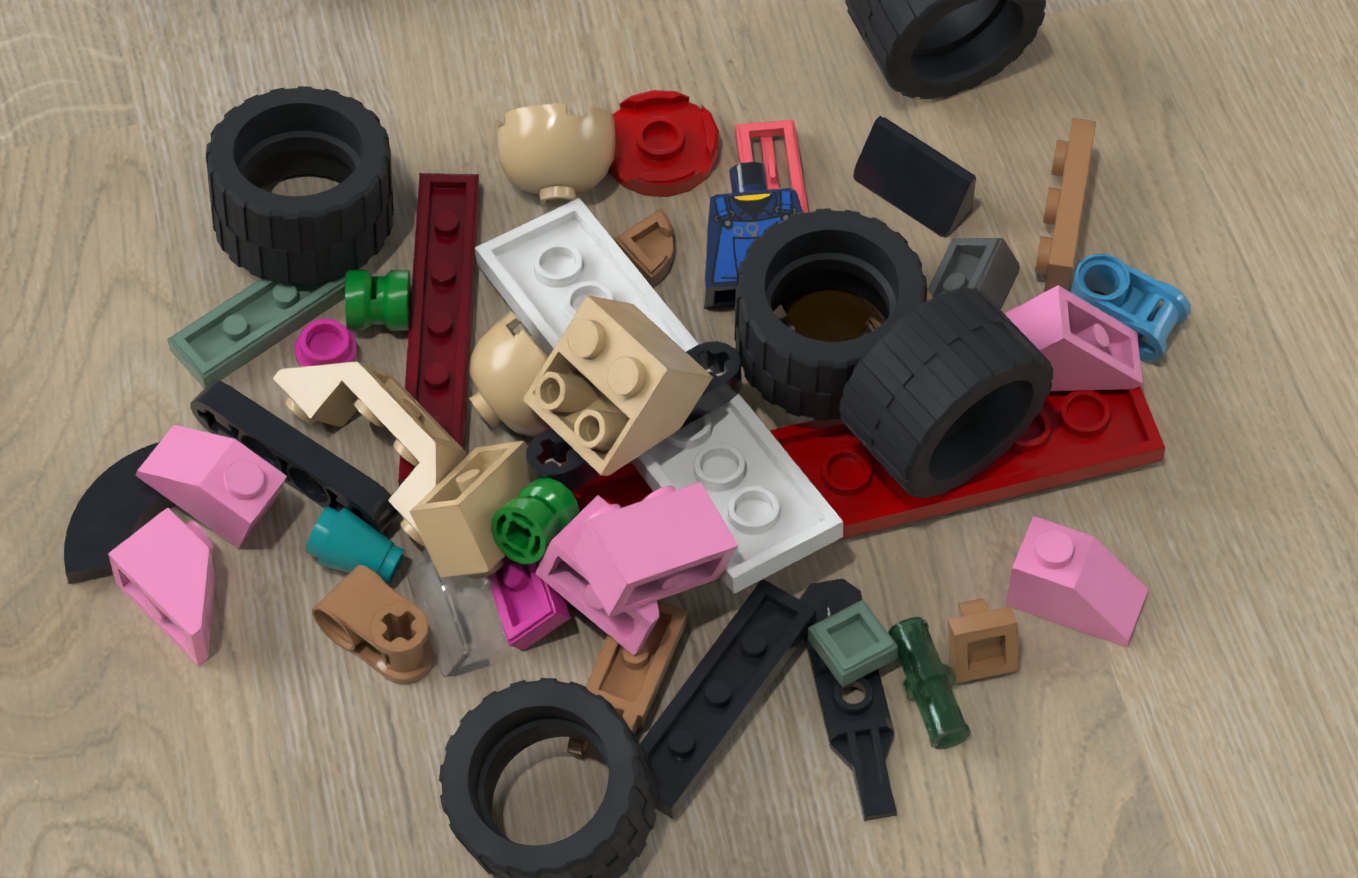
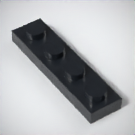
M764 579L760 580L640 743L653 767L651 772L653 779L657 783L658 800L655 801V809L672 819L675 817L805 638L808 628L815 624V608Z

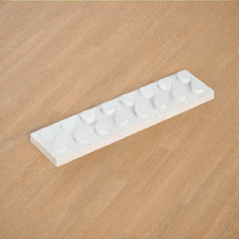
M580 198L475 247L476 264L548 356L552 353L587 295L634 304L685 352L699 345ZM739 393L729 402L681 428L631 461L653 491L665 486H674L677 490L698 482L702 483L738 544L736 551L720 576L733 594L843 537V521Z

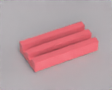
M782 120L735 124L739 164L753 162L750 138L759 137L762 162L766 169L768 190L780 189L772 136H783L790 188L796 190L803 213H808L795 121Z

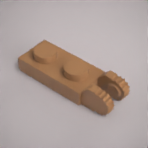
M657 600L659 618L639 652L633 656L608 635L586 684L590 692L595 695L600 694L612 704L618 715H622L635 736L637 728H643L688 623L689 610ZM569 737L567 753L582 757L590 747L591 742Z

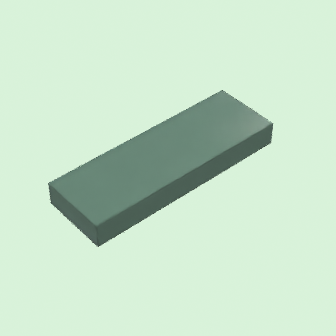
M346 274L344 277L332 281L329 279L320 281L318 284L304 285V283L282 284L275 283V280L267 278L259 279L168 338L169 349L197 382L205 388L210 381L214 379L221 381L344 300Z

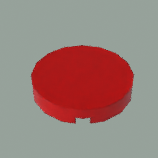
M651 90L628 97L620 103V109L613 113L616 142L614 159L608 173L626 189L643 196L671 197L686 193L704 182L717 164L719 130L712 113L703 105L700 109L696 104L689 102V96L677 91Z

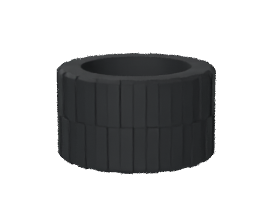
M845 0L849 16L889 86L895 92H900L902 96L909 98L920 97V99L952 96L963 90H970L990 77L999 74L1012 61L1014 62L1023 53L1028 44L1032 43L1046 14L1044 12L1046 0Z
M298 86V88L284 89L283 87L270 90V92L262 95L257 94L244 100V103L229 110L224 115V119L215 125L211 132V141L206 147L213 230L216 232V239L222 251H225L229 255V259L238 267L245 268L250 274L261 279L275 280V283L318 284L320 281L329 279L332 281L344 277L348 270L360 269L368 263V260L373 255H377L384 247L385 239L390 236L393 227L394 215L391 149L387 131L381 126L380 119L372 110H367L363 103L353 97H346L337 91L326 88L321 90L310 86ZM301 174L320 175L342 182L324 192L306 196L278 195L260 189L274 180Z
M824 208L808 213L799 212L765 229L764 234L759 239L754 240L746 250V257L744 261L740 262L737 272L734 340L736 341L735 349L741 357V366L745 372L744 377L749 384L762 394V398L772 405L780 406L789 414L798 417H811L816 421L841 419L839 411L843 390L847 380L852 376L856 365L870 350L869 348L878 338H881L900 318L905 317L918 305L927 302V279L923 275L922 262L918 254L912 251L908 241L899 232H894L888 228L886 223L875 217L869 218L860 215V212L847 209L845 211L831 210V208ZM814 289H838L856 294L869 301L882 313L886 321L877 329L862 337L841 342H826L810 339L794 332L777 318L774 311L783 302L799 293Z
M969 287L957 288L951 292L946 291L938 294L933 299L918 305L913 311L894 323L881 338H878L869 348L870 350L856 365L850 379L847 380L843 390V398L840 401L839 412L841 413V420L844 425L909 495L916 496L917 498H930L932 495L939 496L948 493L949 490L969 482L970 479L981 474L1011 448L1014 442L1030 427L1031 422L1043 408L1044 401L1049 396L1052 388L1053 367L1042 352L982 290Z
M540 678L538 681L526 682V680L511 683L510 687L499 692L493 691L484 697L483 701L472 711L469 710L459 721L461 724L455 734L450 736L445 747L444 763L440 765L439 781L442 783L440 800L442 809L450 820L449 827L455 837L489 875L492 874L494 878H620L628 871L627 867L636 857H640L647 845L646 839L650 830L654 828L657 816L655 813V801L658 800L657 783L653 779L651 772L653 767L647 754L622 715H618L608 700L600 694H593L586 686L572 681L570 683L560 682L556 678ZM554 737H574L589 741L595 745L607 762L609 778L603 801L597 812L585 826L563 840L545 845L515 843L500 832L492 815L493 795L503 770L517 754L536 742Z

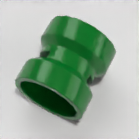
M367 270L347 271L345 286L347 330L367 331L372 325H385L390 331H409L411 276L409 270H390L385 276H372Z
M538 478L520 491L517 498L504 504L494 514L491 522V532L495 543L501 552L513 561L521 564H533L543 558L551 540L580 513L577 500L561 482L551 478Z

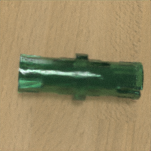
M912 617L896 623L888 631V634L898 646L897 656L906 677L902 687L906 697L910 701L916 702L929 735L931 747L941 750L962 743L970 736L971 730L964 720L952 689L955 684L954 674L949 665L942 664L929 632L927 620H923L922 617Z

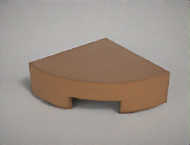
M662 208L614 238L616 244L652 288L656 287L664 279L670 270L674 258V236L670 219Z

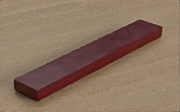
M419 173L405 389L465 450L480 179L479 174ZM401 455L398 477L399 487L416 467Z

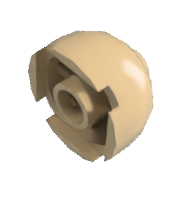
M562 103L531 105L510 110L504 113V123L498 119L495 121V142L499 164L513 185L528 194L539 195L542 205L563 206L576 200V194L593 189L606 176L614 159L616 142L615 118L609 111L586 105V117L569 115L567 104Z
M511 310L484 333L473 350L470 362V375L478 392L469 399L492 428L502 421L517 434L536 437L551 427L522 399L549 356L532 335L529 336L524 329L517 334L513 331L522 321Z

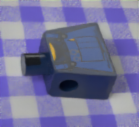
M745 162L731 167L729 174L732 193L716 194L710 197L703 289L704 309L735 306L737 272L740 262L744 261L748 247L754 240L759 239L764 234V230L772 224L780 223L788 219L790 215L803 212L796 190L791 188L768 190L766 169L762 163Z

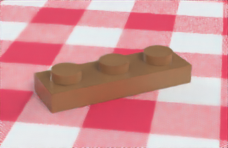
M1073 118L1069 141L1057 140L1051 175L1061 176L1063 179L1061 189L1050 187L1048 189L1043 223L1055 225L1053 238L1040 237L1035 272L1047 274L1044 292L1058 285L1069 291L1096 121Z

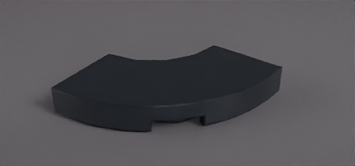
M160 442L136 450L110 466L91 484L78 502L71 516L64 543V565L68 584L112 575L113 571L108 553L146 525L159 512L176 506L175 503L135 476L137 470Z

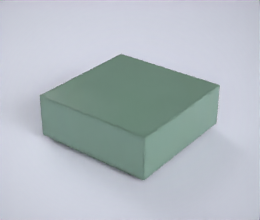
M864 600L808 628L809 642L841 687L897 659L898 646Z

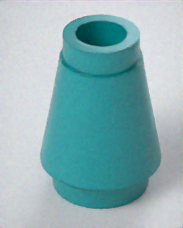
M329 506L319 516L305 549V552L317 557V565L350 573L356 566L363 565L373 570L387 584H390L394 579L406 551L396 546L394 542L346 507L339 512Z

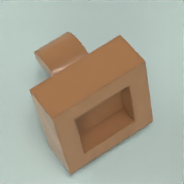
M983 598L958 603V610L961 616L947 619L949 668L956 684L1019 671L1018 622L1011 607L988 610Z

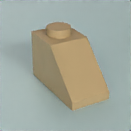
M525 440L476 447L410 510V514L440 578L468 575L470 579H479L491 575L503 566V558L506 555L501 552L494 541L491 532V522L496 511L510 500L517 498L520 491L527 486L528 466L526 449L528 446Z

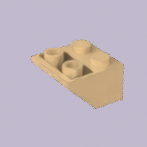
M587 295L522 400L600 475L609 476L680 430L713 376L634 304Z

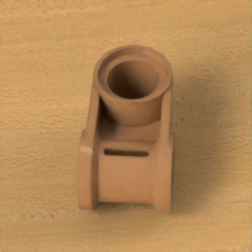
M356 566L312 608L315 622L327 637L341 648L354 653L379 672L385 679L395 684L418 682L428 674L433 666L434 653L431 643L427 639L429 625L425 613L418 606L412 604L389 587L378 574L366 566Z

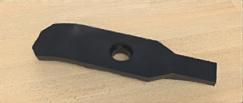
M842 578L810 584L799 600L816 609L815 624L861 601L862 595L859 589ZM807 633L804 641L829 747L852 770L863 819L868 821L896 816L897 811L885 763L894 737V729L879 670L877 669L841 687L809 642ZM855 688L865 694V698L859 703L850 704L842 699L840 693L845 689Z

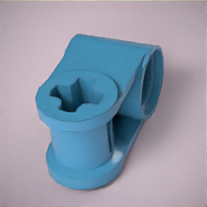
M1093 254L1085 257L1078 264L1070 292L1135 330L1138 335L1141 361H1159L1167 350L1165 340L1175 325L1183 324L1191 313V305L1183 293L1174 286L1157 281L1123 263L1117 257L1108 254ZM1092 291H1099L1104 293L1105 295H1098L1093 293ZM1159 301H1163V302H1164V304L1162 305V307H1159V306H1158V305H1159ZM1143 335L1146 337L1145 342L1141 341Z

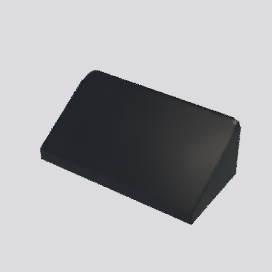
M879 116L874 121L856 163L853 174L854 180L940 237L946 238L950 236L972 212L976 183L975 175L887 118Z

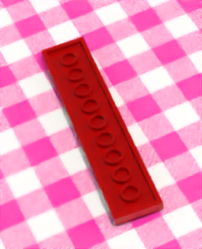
M1140 386L1135 389L1050 391L1049 396L1044 401L1043 408L1031 422L1030 427L990 467L962 486L949 490L948 493L939 496L932 495L930 498H917L916 496L909 495L844 425L841 419H829V421L811 420L769 430L843 521V537L840 539L1163 461L1166 448ZM632 463L624 465L609 476L599 475L571 491L577 500L580 512L597 495L608 504H618L623 508L643 501L649 494L654 492ZM565 599V602H566V605H567V606L572 605L570 602H568V601Z

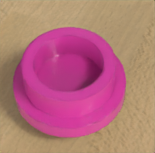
M319 319L309 323L303 329L295 343V355L299 367L355 362L357 346L353 334L340 322L332 319Z

